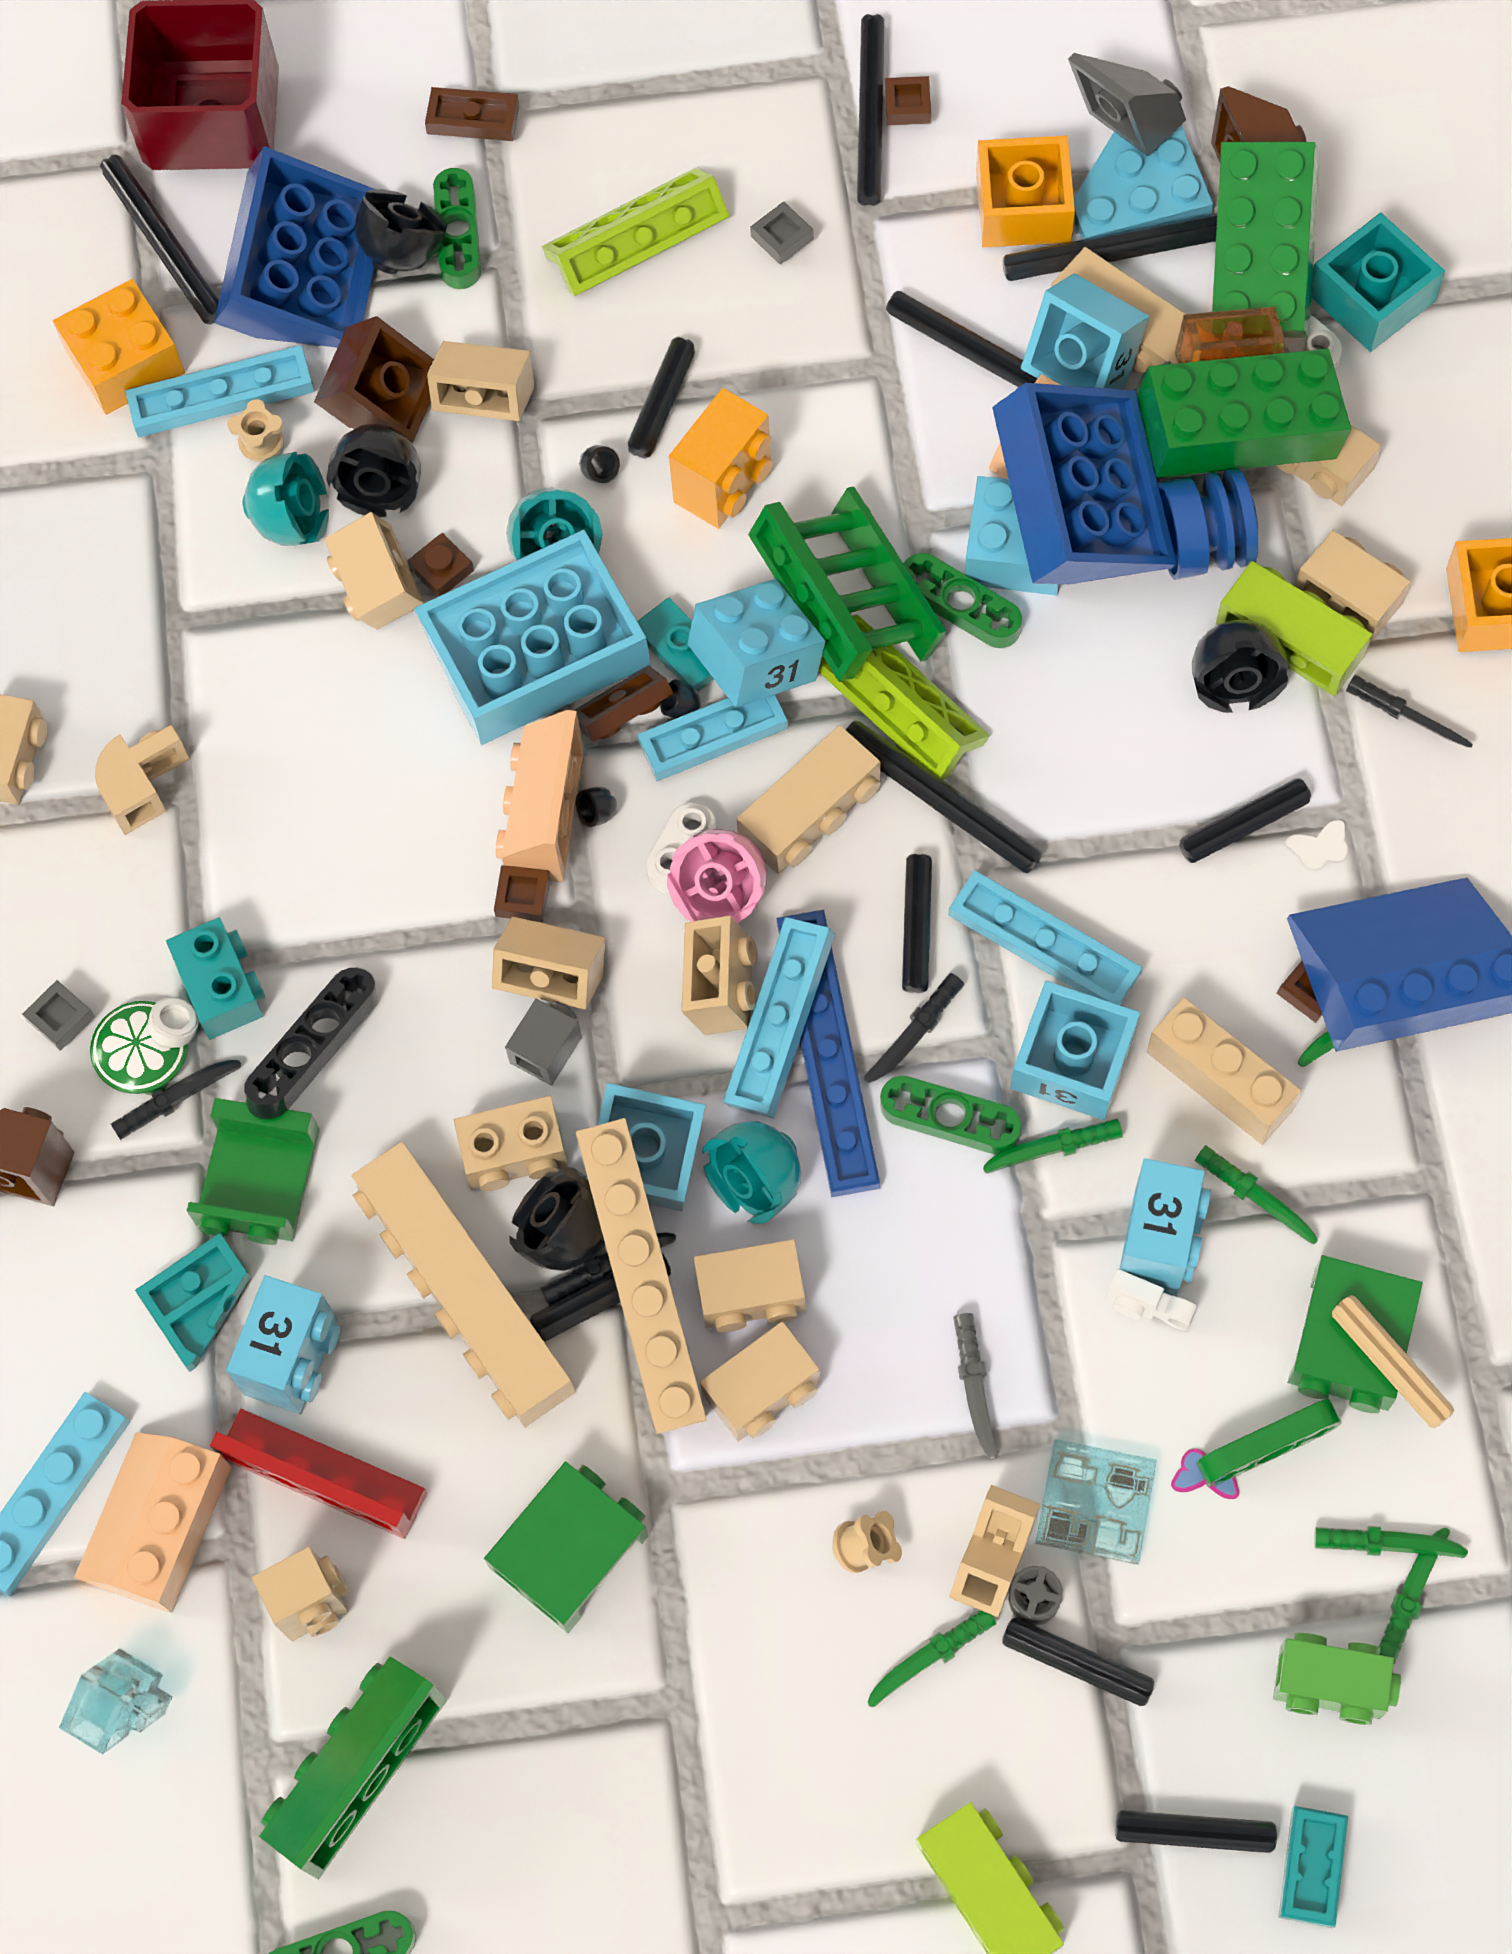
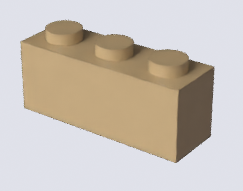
M839 725L736 818L737 831L752 841L762 853L764 862L779 875L789 865L792 867L799 865L809 855L812 844L821 835L829 836L834 833L846 818L845 813L857 802L864 804L875 795L880 787V761Z
M1184 997L1151 1032L1147 1053L1261 1145H1264L1293 1112L1301 1090Z

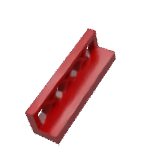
M241 1408L227 1436L216 1431L209 1445L231 1464L403 1539H406L427 1494L424 1487Z

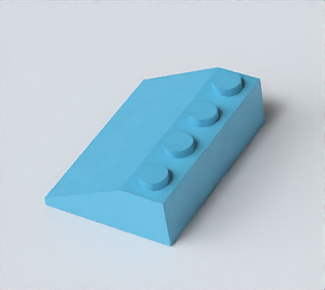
M585 530L579 531L414 608L461 709L481 745L624 679L647 665L651 666L646 636Z

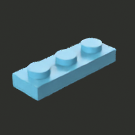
M775 695L739 707H735L730 699L726 698L637 734L640 747L658 782L788 729V722Z

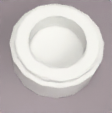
M177 997L164 998L158 1001L151 1009L147 1023L148 1032L153 1040L160 1045L170 1048L182 1047L189 1044L195 1037L199 1019L193 1005L186 1000Z

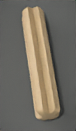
M1350 1295L1335 1306L1332 1311L1333 1318L1429 1427L1436 1428L1451 1417L1454 1408L1355 1296Z

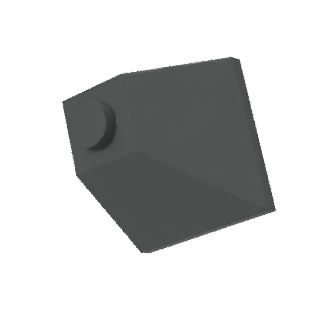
M1073 53L1068 58L1089 114L1146 156H1149L1186 121L1180 103L1182 95L1178 88L1169 80L1164 79L1161 82L1147 71L1078 53Z

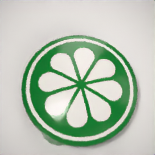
M134 1001L123 1004L109 1012L100 1021L93 1033L90 1045L92 1065L101 1080L117 1091L129 1094L145 1093L147 1095H151L160 1088L164 1091L167 1084L178 1074L185 1062L188 1044L175 1048L166 1047L153 1040L148 1032L147 1023L149 1015L156 1002Z

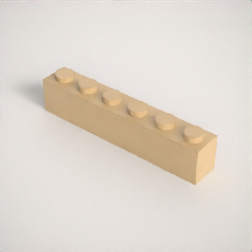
M623 1118L575 1131L656 1434L706 1421L626 1119Z
M402 1141L352 1174L359 1189L352 1194L355 1202L368 1220L377 1215L386 1230L379 1234L395 1259L404 1254L414 1268L407 1273V1276L421 1297L424 1299L432 1294L441 1309L435 1313V1316L448 1336L452 1339L460 1334L467 1344L469 1350L462 1355L479 1379L485 1375L490 1377L498 1389L491 1394V1397L507 1420L516 1415L524 1428H526L575 1393L568 1375Z

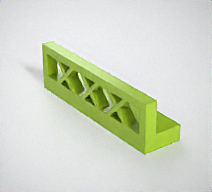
M694 168L541 247L546 258L558 265L569 293L576 296L730 216L714 176Z
M858 614L852 616L863 633L874 630ZM892 645L872 650L855 678L842 682L838 681L823 655L821 657L818 672L912 759L942 780L948 778L964 753L982 747L990 736ZM955 728H957L958 730H960L965 736H963V735H962L960 732H958Z

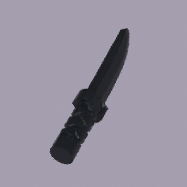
M1357 675L1353 676L1346 689V692L1360 697V699L1371 703V705L1378 709L1381 708L1382 711L1397 720L1401 715L1449 741L1468 748L1473 746L1470 741L1451 729L1407 707L1405 699L1393 694L1390 695L1389 692L1382 688L1379 689L1376 685L1367 682Z
M949 973L939 985L937 991L935 990L930 996L929 1001L927 1000L921 1008L916 1007L910 1015L912 1022L877 1063L865 1074V1082L876 1081L888 1074L911 1052L926 1033L933 1031L938 1025L936 1018L941 1015L943 1009H946L951 999H954L965 985L958 976Z
M239 1060L222 1061L195 1072L164 1091L160 1088L151 1094L152 1098L133 1109L130 1113L122 1116L123 1118L120 1117L110 1123L119 1139L122 1140L129 1136L131 1132L134 1133L160 1115L167 1117L175 1112L173 1109L175 1105L240 1069L241 1062Z
M656 1233L660 1248L676 1241L674 1233ZM608 1253L596 1259L595 1257L588 1259L583 1263V1267H579L558 1280H554L553 1283L550 1282L541 1287L540 1290L547 1304L550 1306L612 1272Z

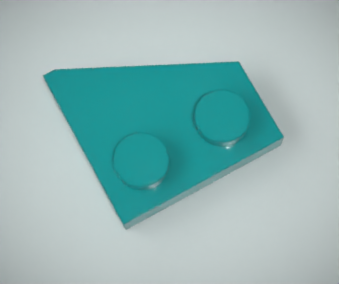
M219 1233L135 1289V1292L184 1366L191 1372L198 1366L249 1281L250 1276L221 1233Z

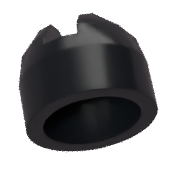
M594 445L587 448L581 454L579 466L582 474L587 479L597 483H608L618 474L620 460L612 448ZM592 459L603 470L599 474L592 464Z
M677 679L671 680L669 685L674 694L662 700L660 705L661 713L676 719L699 710L701 697L697 689L689 683Z
M605 787L584 789L579 791L576 796L577 814L581 822L587 827L605 824L617 812V800Z

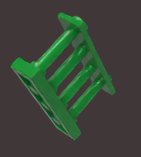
M854 486L846 488L831 515L794 523L781 502L764 506L748 536L774 578L777 579L825 639L822 655L839 682L855 678L872 650L903 642L909 643L920 662L928 660L947 631ZM839 533L850 552L817 559L805 540ZM862 569L873 588L840 596L827 577ZM885 605L897 625L863 633L850 614Z

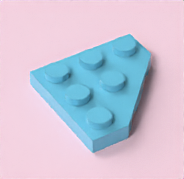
M1182 125L1149 156H1146L1114 132L1074 197V223L1081 240L1212 215L1213 202Z

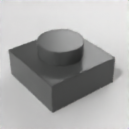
M784 201L750 226L751 237L780 265L814 239L813 228Z
M58 980L22 1013L26 1021L60 1051L95 1017L91 1009Z

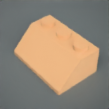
M565 710L523 727L521 743H513L510 767L511 771H516L514 786H506L504 793L503 813L509 815L507 829L499 830L496 840V858L502 859L504 866L549 870L550 881L564 882L576 807L575 801L578 794L584 757L577 711Z
M136 1432L74 1578L172 1613L232 1467L221 1454L173 1437Z

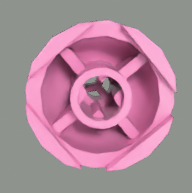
M713 829L699 833L686 841L675 851L672 857L670 873L667 875V887L673 904L690 921L731 915L739 924L757 908L767 886V868L762 853L750 839L735 831Z

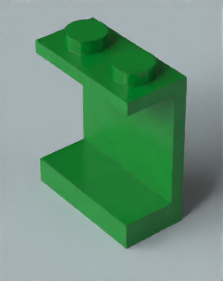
M215 1098L210 1117L217 1127V1133L199 1203L188 1202L187 1213L195 1225L199 1226L198 1229L201 1232L212 1236L221 1233L223 1237H226L229 1231L248 1234V1239L266 1245H276L278 1239L293 1242L320 1130L312 1113L288 1110L277 1118L261 1119L250 1113L245 1102Z
M1321 1255L1314 1270L1310 1287L1313 1290L1295 1364L1289 1373L1287 1383L1299 1386L1298 1391L1308 1397L1328 1399L1329 1395L1350 1400L1349 1406L1362 1412L1379 1413L1380 1409L1389 1411L1397 1398L1398 1390L1333 1318L1332 1311L1346 1297L1350 1295L1355 1296L1407 1354L1423 1282Z
M565 1461L483 1559L494 1573L566 1633H569L582 1618L578 1610L634 1542L637 1540L643 1544L649 1536L646 1526L641 1523L646 1516L634 1504L624 1497H621L616 1503L602 1491L606 1483L596 1473L583 1464L576 1470Z

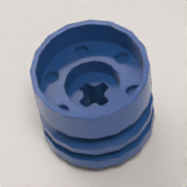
M1239 468L1225 470L1222 473L1221 479L1215 472L1206 474L1202 485V496H1200L1195 482L1190 477L1158 483L1177 562L1176 566L1168 569L1170 576L1174 580L1208 573L1210 552H1212L1217 566L1222 571L1232 569L1234 561L1240 568L1247 567L1251 561L1256 563L1258 557L1257 513L1248 483Z

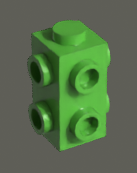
M1295 1633L1294 1639L1286 1638L1279 1649L1273 1700L1286 1702L1285 1709L1290 1712L1318 1715V1710L1321 1708L1340 1712L1339 1719L1342 1721L1360 1725H1371L1372 1719L1382 1718L1388 1712L1389 1706H1397L1401 1675L1392 1673L1394 1657L1380 1655L1381 1648L1375 1645L1352 1642L1348 1643V1649L1327 1646V1638L1320 1635Z

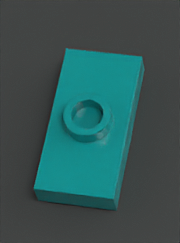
M670 597L637 621L646 636L648 647L680 681L689 683L697 691H700L714 680L687 645L692 621Z
M1299 1806L1292 1807L1278 1918L1328 1928L1336 1927L1348 1815Z

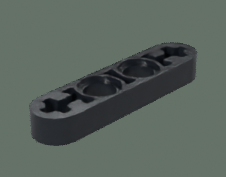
M358 967L341 970L332 978L248 1076L244 1083L246 1105L250 1113L261 1119H274L288 1111L374 1008L377 995L375 980L371 973ZM360 988L363 990V993L361 994L356 991ZM345 991L351 992L350 996L347 999ZM324 1018H331L339 1023L336 1029L327 1033H321L312 1028L314 1023ZM294 1052H303L311 1057L306 1064L299 1067H292L283 1062L285 1057ZM275 1086L277 1092L276 1096L269 1094L275 1088ZM260 1092L266 1094L263 1098L259 1097Z

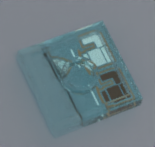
M1054 1439L1035 1544L1138 1565L1157 1460Z

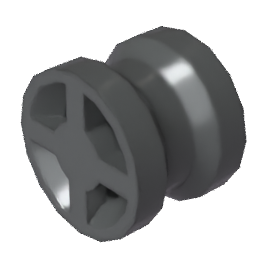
M1030 1566L1022 1569L1014 1577L1009 1590L1008 1602L1011 1612L1016 1618L1035 1626L1048 1623L1055 1617L1062 1602L1063 1588L1060 1579L1053 1571L1042 1566Z

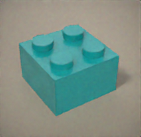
M1380 212L1314 263L1311 298L1371 353L1436 302L1445 270Z

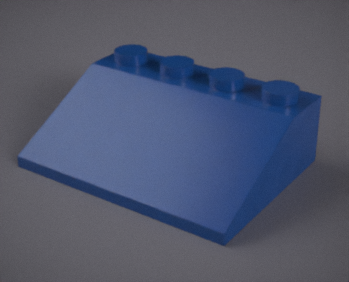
M264 146L247 171L214 323L257 339L338 348L346 327L364 320L374 266L372 264L373 260L366 256L356 240L355 221L362 198L365 197L367 191L374 188Z
M1024 383L992 407L1032 583L1076 584L1171 569L1177 565L1135 390Z
M1468 878L1289 914L1287 917L1336 1052L1512 1013V935Z

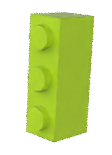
M1254 561L1249 563L1220 602L1216 620L1217 625L1233 620H1252L1265 625L1280 639L1286 653L1289 669L1334 697L1365 657L1372 637V633L1367 631L1364 625L1356 618L1339 614L1326 606L1318 595L1309 591L1303 592L1288 583L1275 569L1262 567Z
M969 1802L916 1838L918 1849L986 1954H1054L1064 1946L1059 1937L1061 1933L1066 1931L1061 1920L1048 1902L1042 1906L1038 1905L1028 1890V1887L1034 1884L1030 1873L1017 1855L1010 1859L1007 1858L997 1842L1003 1836V1833L986 1808L977 1812L973 1804Z

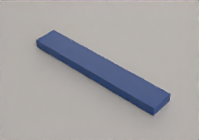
M824 909L776 918L779 934L785 917L828 927ZM831 946L800 1039L832 1198L880 1189V1180Z

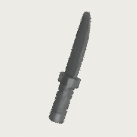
M963 1313L953 1317L956 1336H958L957 1344L958 1350H960V1362L962 1363L958 1366L959 1379L964 1381L970 1416L978 1441L984 1452L994 1459L997 1457L998 1452L993 1437L982 1377L987 1376L986 1364L980 1361L981 1357L978 1350L979 1345L976 1337L974 1316L972 1313Z

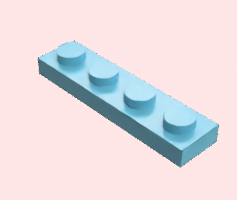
M302 345L132 388L125 390L134 429L139 438L243 411L247 408V403L254 399L262 400L266 405L313 393L314 388Z
M975 870L949 907L948 916L1079 992L1122 1005L1142 973L1143 967Z
M785 917L723 1100L729 1107L774 1119L835 937V933L829 927Z
M87 1392L82 1394L0 1512V1591L8 1596H11L130 1423L125 1416Z

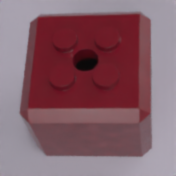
M144 0L129 10L121 104L140 158L144 164L151 170L249 169L264 146L274 150L279 65L262 6L255 0Z

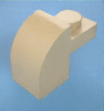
M172 725L162 730H154L147 733L139 740L138 744L131 748L128 747L121 734H119L105 746L97 760L95 779L98 790L124 835L166 812L150 781L189 760L187 752Z
M990 1485L973 1535L960 1563L949 1598L999 1617L1030 1538L1041 1504Z

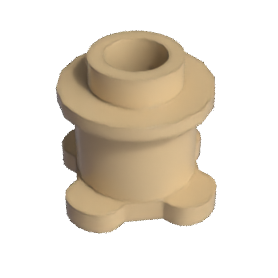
M254 399L249 401L247 408L241 414L229 418L227 423L228 429L232 435H239V449L244 457L251 461L262 462L267 458L278 455L282 450L284 443L282 434L283 421L279 415H272L266 410L265 403L262 400Z
M881 1511L876 1513L874 1518L862 1515L856 1518L855 1521H846L837 1526L833 1535L832 1548L835 1558L845 1570L850 1573H861L868 1569V1567L880 1566L884 1560L888 1563H895L901 1559L902 1549L895 1538L893 1530L894 1519L887 1511Z

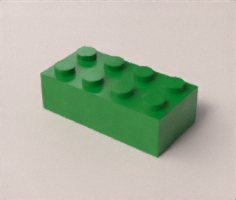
M1221 142L1211 330L1219 337L1309 338L1320 151L1315 142Z
M1329 349L1148 366L1137 395L1157 478L1225 471L1233 468L1246 469L1337 459L1351 431L1350 421Z

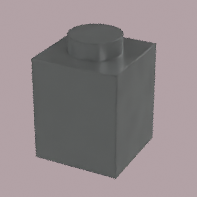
M535 998L505 1046L510 1064L552 1086L582 1039L576 1014L558 1002H551L548 1005Z

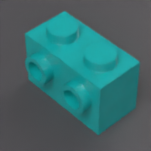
M219 917L165 940L199 1022L209 1040L264 1017L257 1001L266 996L255 971L253 970L245 974L240 959L247 957L248 954L237 929L228 933Z

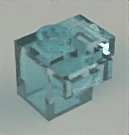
M119 1648L81 1674L59 1728L103 1755L126 1738L131 1729L141 1733L165 1715L173 1696L158 1688L163 1676L162 1673Z

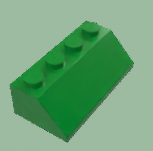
M391 1656L384 1665L376 1663L368 1671L359 1687L363 1694L351 1710L344 1707L336 1715L327 1730V1734L331 1738L319 1754L313 1751L304 1759L294 1776V1779L298 1781L296 1786L286 1799L281 1796L278 1797L268 1808L261 1821L265 1828L259 1837L299 1869L318 1880L447 1702L446 1698L434 1684Z

